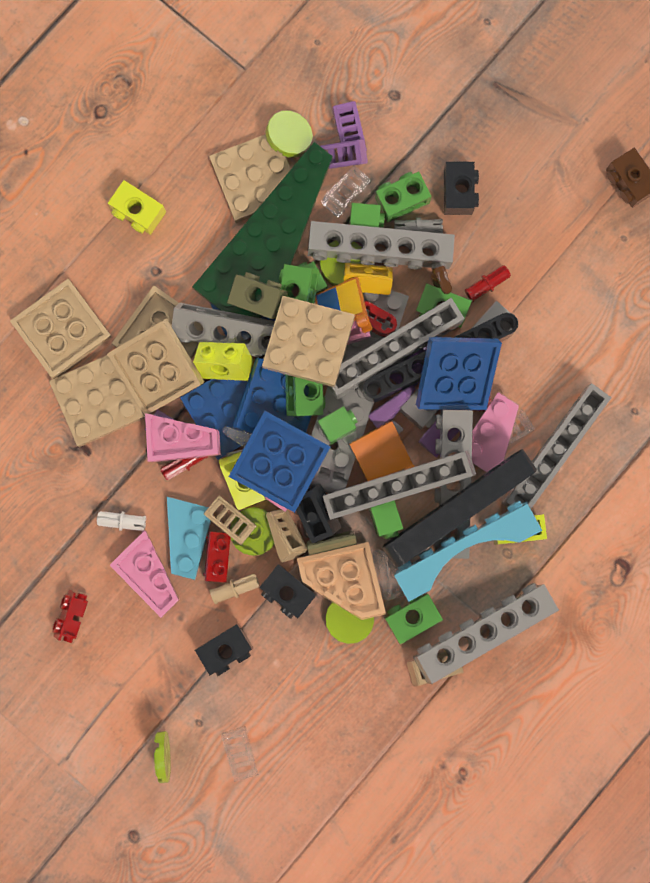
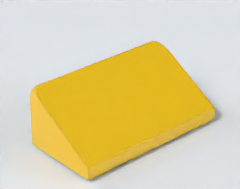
M345 263L343 282L358 276L363 293L391 294L393 268Z

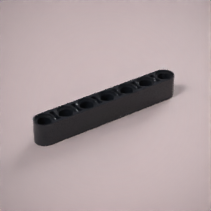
M502 313L453 338H478V333L484 331L489 334L490 339H499L502 342L514 334L518 328V319L512 313ZM500 322H509L512 327L511 330L504 331L500 327ZM426 351L367 379L363 386L365 399L369 402H378L419 382L422 373L416 374L412 370V365L414 363L424 365ZM395 373L401 375L403 382L398 385L393 384L389 379L390 375ZM376 384L380 387L381 392L378 395H371L367 390L368 386Z
M523 449L515 452L399 533L398 536L393 537L382 546L383 551L395 568H399L529 478L537 471V468Z

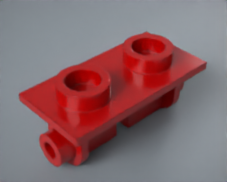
M209 532V537H206L208 539L207 559L203 576H205V581L227 583L231 537L227 533Z
M69 590L68 594L63 596L60 604L62 612L60 618H56L52 629L54 637L58 641H61L62 636H64L63 641L72 643L73 639L77 638L81 622L73 620V617L75 615L83 618L88 604L86 600L87 595L78 593L77 597H75L76 593Z

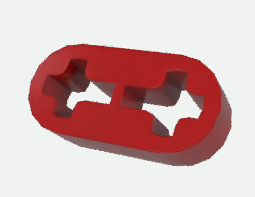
M364 301L366 309L369 310V315L371 316H368L372 326V332L381 337H387L396 331L397 320L392 314L370 302ZM389 321L391 328L387 327L386 330H383L380 322L385 323Z

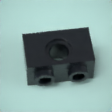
M475 162L445 163L444 215H472L475 207L479 206V193H475V184L479 182V170H475ZM459 184L464 185L467 191L464 193L459 192L455 186Z
M321 484L308 489L296 509L312 544L334 535L342 528L337 518L331 520L329 518L323 499L326 493Z
M279 564L259 587L263 590L261 595L270 603H273L274 600L282 606L280 611L290 619L293 616L298 619L316 597L315 593ZM289 586L293 589L294 595L292 599L283 600L281 598L280 590L282 587Z
M238 623L195 649V652L209 676L216 673L218 677L230 669L228 664L237 660L238 663H241L251 656L249 651L253 649V646ZM226 644L231 647V657L223 658L220 655L219 648L221 645Z

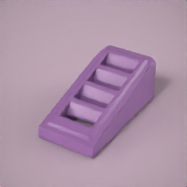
M352 101L333 106L332 113L340 142L364 139L356 102ZM354 121L353 125L342 127V124ZM357 131V134L344 136L345 133ZM344 147L345 156H348L347 147Z
M364 139L320 146L324 150H328V153L333 156L329 169L368 163ZM344 147H347L349 161L345 160ZM335 148H337V152H338V159H339V162H338V163H336L335 151H334Z
M410 385L370 413L369 418L376 428L393 420L400 411V408L416 390L414 385Z

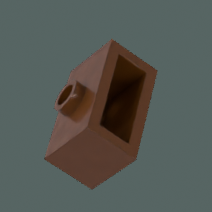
M635 147L613 160L606 168L608 179L612 184L617 185L621 191V198L625 203H629L632 208L650 197V169Z

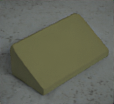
M352 530L334 534L313 544L310 540L306 542L309 556L357 545L356 536Z

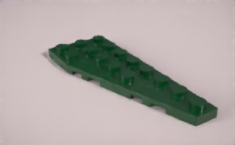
M313 142L195 282L192 288L218 310L262 318L263 316L227 303L236 275L245 276V273L248 272L260 276V282L267 284V281L271 280L280 283V272L284 269V264L291 265L333 156ZM260 288L255 293V298L257 301H259L262 298V291Z

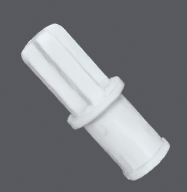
M123 511L121 514L98 512L97 525L119 528L120 531L123 529L145 531L146 516L128 515Z

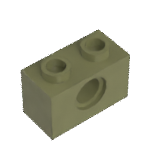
M248 272L245 273V276L236 275L227 303L271 319H276L282 296L287 297L288 291L281 289L282 284L268 280L267 284L260 282V276ZM260 288L262 291V298L259 301H257L255 298V293Z

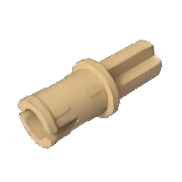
M255 574L235 581L231 579L228 584L210 589L214 604H218V602L234 596L238 598L239 594L258 588L259 580Z

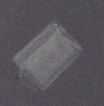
M383 549L372 551L382 599L389 601L404 596L405 594L394 576L398 568H395Z

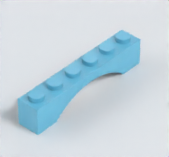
M520 501L507 507L508 512L500 516L497 512L485 519L486 523L477 528L476 524L462 531L464 535L456 540L452 536L440 543L442 545L441 548L435 551L430 548L419 554L420 559L413 563L408 561L400 566L394 576L408 602L430 591L435 578L443 566L462 550L475 544L492 540H508L520 543L541 532L542 529L527 501L523 504Z

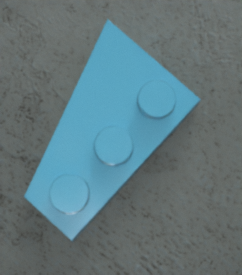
M167 497L171 574L196 580L211 520L204 515L209 507Z

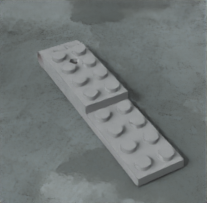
M392 290L390 295L363 293L364 301L376 305L396 318L397 331L409 296ZM366 309L367 315H368L369 317H371V316L369 315V310ZM389 321L385 323L380 322L383 330H386L387 327L391 328ZM369 331L370 338L347 345L342 363L385 337ZM364 384L336 400L330 388H327L323 415H318L311 436L329 445L328 440L318 425V421L343 406L346 411L351 410L358 423L355 424L356 431L336 442L339 446L336 450L329 449L309 487L321 484L327 493L346 488L355 461V456L348 443L363 436L374 402H369L365 399L363 395ZM376 384L369 385L367 388L369 394L377 395L379 386Z

